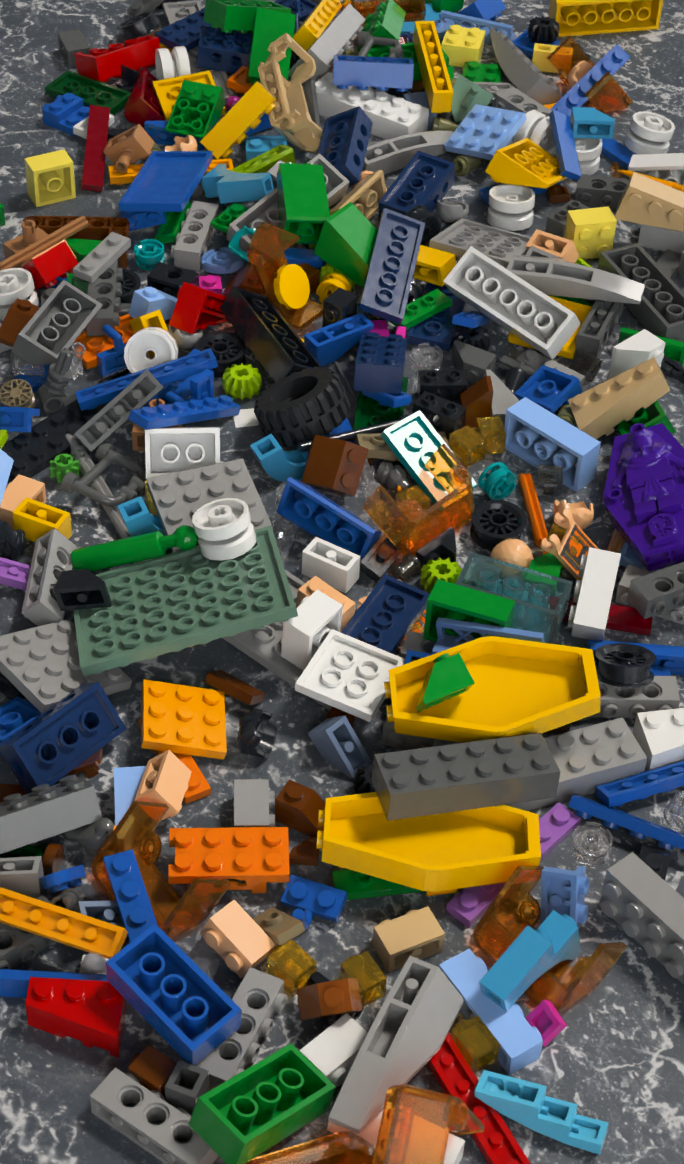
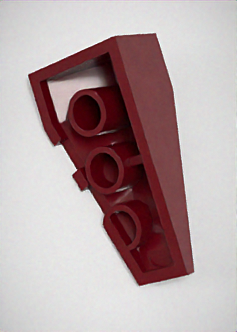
M146 67L141 70L124 108L125 118L132 124H140L141 127H144L146 121H165L153 89L152 82L158 81V79Z

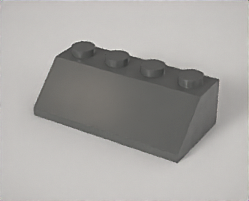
M63 279L18 334L11 352L30 364L56 363L60 351L64 348L69 349L102 308L103 304Z

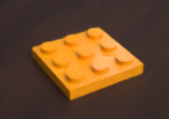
M143 679L141 686V748L158 751L170 750L172 753L224 760L227 753L224 692Z

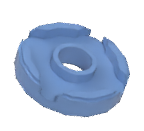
M222 247L220 251L216 252L215 249H211L201 257L202 268L212 274L232 273L241 269L245 264V261L230 252L228 247Z

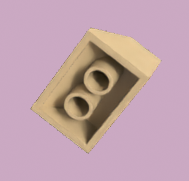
M378 170L366 176L335 207L329 210L330 216L351 202L369 220L379 211L378 202L386 193L383 171Z

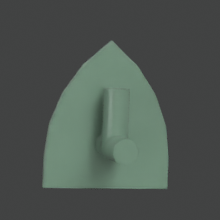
M459 75L453 86L454 93L451 113L455 123L462 122L475 104L487 106L494 96L462 75Z

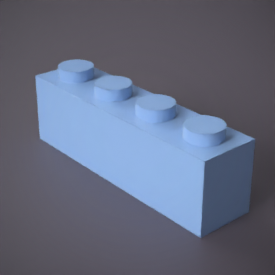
M469 948L439 964L441 971L464 998V1003L459 1012L508 1076L540 1059L543 1044L542 1036L538 1029L534 1026L531 1027L524 1018L519 1005L514 1003L506 1012L482 994L479 981L488 970L480 957L477 958Z

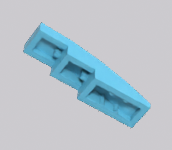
M483 1070L474 1092L476 1098L533 1131L564 1144L595 1154H601L608 1132V1122L578 1115V1104L546 1096L547 1086Z

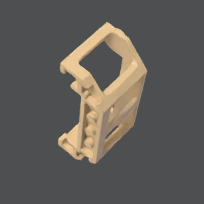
M285 33L269 45L267 50L270 54L266 62H261L258 67L261 84L277 99L274 103L276 107L268 114L270 124L299 151L317 154L323 130L311 120L302 83L314 76L316 64L314 59ZM288 47L304 61L303 64L295 69L290 81L281 75L279 61L286 57Z

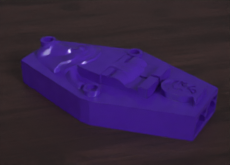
M641 423L634 424L630 428V433L614 438L603 500L611 523L647 571H654L684 562V448L663 423L647 428Z

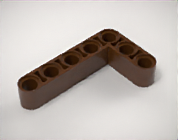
M28 216L23 221L33 220L36 224L35 228L39 227L47 234H51L81 216ZM85 216L89 226L68 237L72 239L103 241L111 232L130 238L129 221L123 217ZM129 248L118 258L119 268L127 269Z

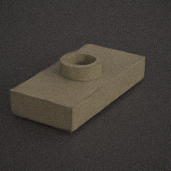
M273 907L252 918L274 943L281 946L305 931L301 920Z

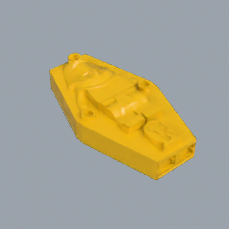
M496 636L481 637L390 669V681L384 682L385 697L392 700V705H386L388 722H394L395 733L461 743L535 733L542 734L600 712L601 695L593 650L587 648ZM446 653L449 656L460 653L474 681V685L467 692L418 713L415 707L427 671L434 665L433 660Z
M376 792L326 798L325 810H319L318 828H323V831L317 832L316 849H322L321 861L429 892L532 879L538 876L541 847L539 815L507 805L387 821Z

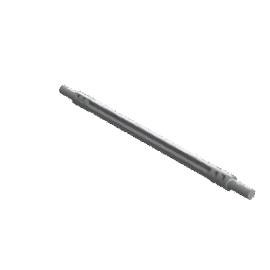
M67 433L65 437L71 445V455L74 460H79V468L83 475H85L95 465L85 448L79 445L73 435ZM101 475L89 484L91 488L102 494L114 497ZM102 505L122 539L132 537L119 513L118 507Z

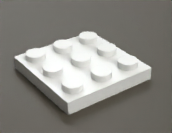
M331 629L295 683V691L371 722L386 698L384 682L390 681L389 670L404 665L405 659Z

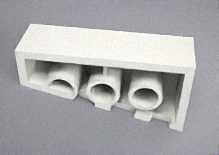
M684 153L632 155L628 170L677 182L684 186Z
M684 708L637 713L633 735L647 756L645 771L684 760Z

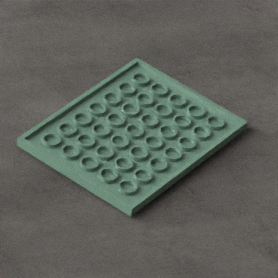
M272 526L255 530L256 543L252 549L233 559L223 561L210 560L205 558L200 551V547L196 546L189 551L182 550L96 574L106 583L112 606L73 610L80 669L83 677L97 675L116 667H126L134 662L154 659L162 654L179 652L187 647L207 644L215 639L232 637L240 632L260 629L268 624L285 622L293 617H297V609Z

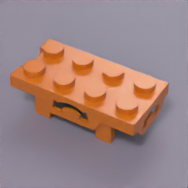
M288 827L169 828V847H175V864H169L168 867L169 884H191L192 894H207V890H252V894L267 893V882H289ZM224 879L245 880L246 882L245 884H238L236 881H223L220 884H212L214 880L217 882Z

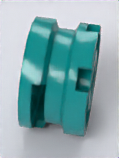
M144 239L140 241L139 245L135 244L134 254L137 267L143 270H152V267H155L154 264L158 262L165 263L164 245L154 239Z
M496 462L484 469L478 479V485L491 500H503L515 489L517 477L504 463Z

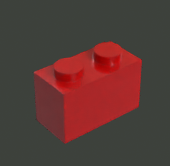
M63 241L22 267L32 274L36 290L43 286L48 289L58 283L57 277L61 276L64 279L67 277V273H73L72 268L78 264V261L67 243Z

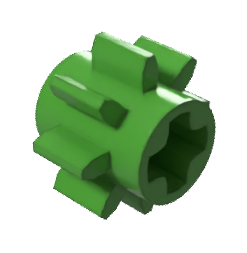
M69 454L57 455L54 461L50 460V478L56 477V481L61 484L69 471L79 476V460L73 461V457Z

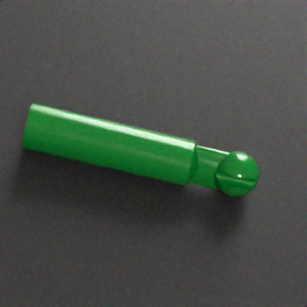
M182 525L171 535L163 536L160 531H154L74 549L71 553L72 565L74 570L88 569L91 572L162 557L165 556L168 548L177 547L181 550L189 551L197 545L198 536L193 527Z

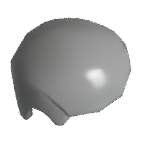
M443 199L441 203L440 200H437V212L445 222L455 223L461 218L467 217L469 213L468 204L462 201Z
M168 324V332L176 340L177 346L180 349L194 348L198 339L203 336L201 329H199V332L196 329V333L190 334Z

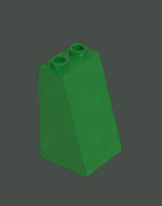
M262 8L256 9L252 22L246 83H250L252 86L256 82L261 83L258 67L261 62H266L270 54L267 49L273 41L285 33L293 39L296 14ZM290 47L286 50V57L279 61L281 75L286 80H288L292 51Z
M292 162L280 163L277 171L280 243L317 244L324 221L330 217L323 165H315L313 163L294 164Z
M350 202L325 219L314 254L363 288L377 229Z

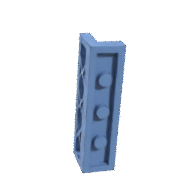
M444 10L440 13V20L446 21L451 26L459 25L464 28L485 30L484 43L492 45L490 35L492 28L496 32L502 29L501 31L511 41L515 39L516 33H513V25Z
M438 617L436 621L438 639L432 654L475 640L470 634L472 632L479 633L483 637L502 636L511 639L545 643L544 633ZM445 628L453 629L459 635H446Z

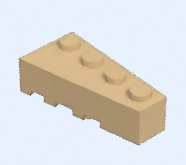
M633 172L618 203L614 217L616 220L684 232V192Z
M653 357L569 399L568 402L578 428L597 440L604 434L608 436L614 432L613 427L623 420L627 422L632 419L638 409L641 407L647 408L668 393L670 388Z

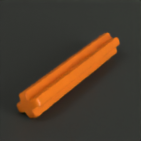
M521 473L518 480L535 544L540 547L542 539L546 538L547 541L549 540L547 528L532 475L530 473Z

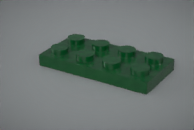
M69 70L45 87V94L55 99L58 95L63 96L67 92L83 98V103L86 107L90 108V105L110 107L111 115L116 114L125 106L131 92Z
M403 377L401 391L407 393L408 377ZM359 391L353 430L396 420L397 417L404 415L405 406L396 408L379 404V401L362 394V391Z

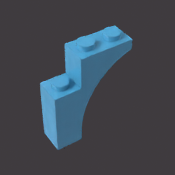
M218 164L202 177V189L205 191L206 198L219 197L220 203L258 201L274 190L270 172L237 173L228 170L226 164Z
M553 910L536 931L527 925L479 981L482 994L507 1012L518 998L547 970L564 960H575L581 953L578 924L567 914L561 916Z

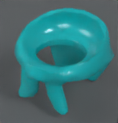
M243 225V228L237 231L231 238L228 249L241 260L252 262L259 257L255 251L258 245H264L263 238L257 229H251ZM245 235H251L255 238L256 246L251 252H243L240 249V240Z

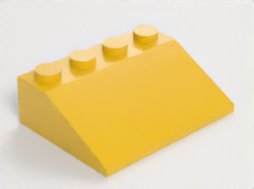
M528 138L497 150L485 171L493 181L498 183L545 189L568 178L561 175L558 158Z

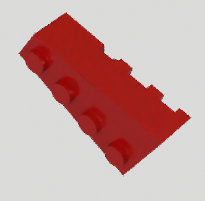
M146 35L124 41L125 45L123 43H114L108 45V49H90V54L74 53L77 72L80 75L105 83L111 77H122L121 65L136 72L140 71L141 67L155 66V51L160 48L159 37Z

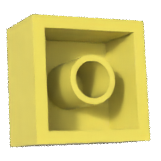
M450 25V29L446 30L441 44V48L449 57V66L464 68L465 62L476 61L480 63L484 50L485 30Z
M65 149L24 158L27 192L36 207L76 198L74 163Z
M609 206L570 210L567 213L564 238L574 242L578 255L582 260L600 258V252L612 250L617 220Z

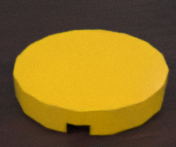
M296 264L283 265L276 272L278 273L277 278H274L275 295L281 305L284 304L287 309H299L306 304L309 298V280L300 266Z

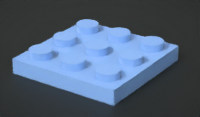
M475 104L444 144L445 150L447 152L492 160L496 151L506 147L526 121V115L523 112Z

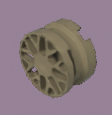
M13 379L2 386L0 399L4 407L35 408L36 398L31 385L27 381Z

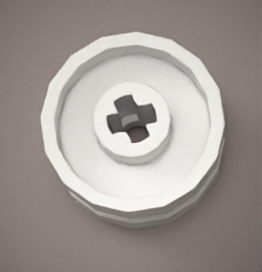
M184 46L173 47L171 53L167 48L156 49L155 67L158 80L191 74L189 58Z
M536 110L527 112L525 114L527 119L514 135L513 143L528 138L550 154H553L556 148L549 116L546 117L545 114Z
M637 112L632 116L630 130L627 132L624 141L625 145L636 154H666L675 125L671 120L662 115L652 112Z
M574 138L581 174L592 175L596 173L600 164L602 139Z
M501 184L489 190L490 207L488 208L487 222L491 226L507 231H518L529 228L533 224L534 212L532 208L535 205V192L532 189L521 185Z
M9 268L0 271L1 322L4 321L9 308L17 299L28 300L33 305L40 306L32 274L28 270Z
M147 327L139 330L128 340L124 348V360L127 369L131 373H135L178 359L179 349L176 340L168 331L160 327ZM152 350L155 353V357L153 359L149 358L150 354H147V351Z
M224 498L212 501L199 508L192 517V524L198 536L200 551L205 558L218 561L233 559L248 552L256 543V533L251 523L248 505L240 499Z

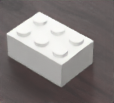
M180 427L145 430L146 478L220 463L219 427Z
M589 547L588 556L582 555L578 577L583 579L576 582L573 602L577 603V606L571 605L568 627L572 628L571 636L603 640L621 557L620 553Z

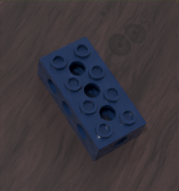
M203 27L198 45L196 67L235 73L243 65L248 67L251 33L241 34L235 31L226 33L216 28Z
M360 106L325 119L317 155L320 153L350 181L348 186L355 185L360 181L373 124Z
M417 151L378 202L379 221L384 208L406 215L413 207L424 205L429 212H433L437 207V200L441 202L455 183V163Z
M85 683L0 744V752L24 791L29 794L32 793V788L43 784H49V787L125 731L126 727L100 683Z

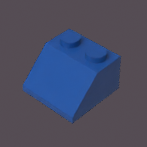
M477 0L457 14L494 21L502 16L500 12L506 9V6L502 0Z

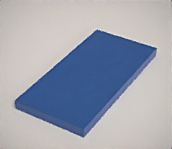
M152 151L118 203L119 211L182 212L213 160L212 151Z

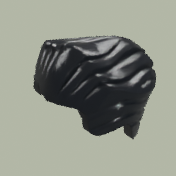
M0 520V557L14 561L30 546V543L25 542L24 531L20 529L13 530L7 522Z
M255 708L239 719L237 739L241 754L266 759L269 757L277 734V727L270 723V718L273 714Z

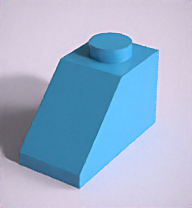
M572 107L570 122L574 138L613 139L614 118L594 108Z

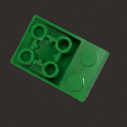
M184 80L165 130L203 139L220 118L225 104L223 88Z

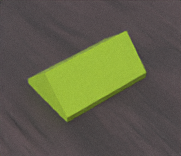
M280 144L230 171L237 173H267L279 160L284 163L292 162L296 164L292 147Z

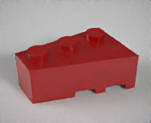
M183 282V285L178 290V300L169 325L194 334L196 329L204 330L207 328V325L215 326L226 322L227 320L220 307L227 296Z
M30 977L25 1003L29 1026L65 1038V1036L82 1041V1045L92 1048L95 1046L109 1051L111 1056L120 1057L127 1000L108 981Z

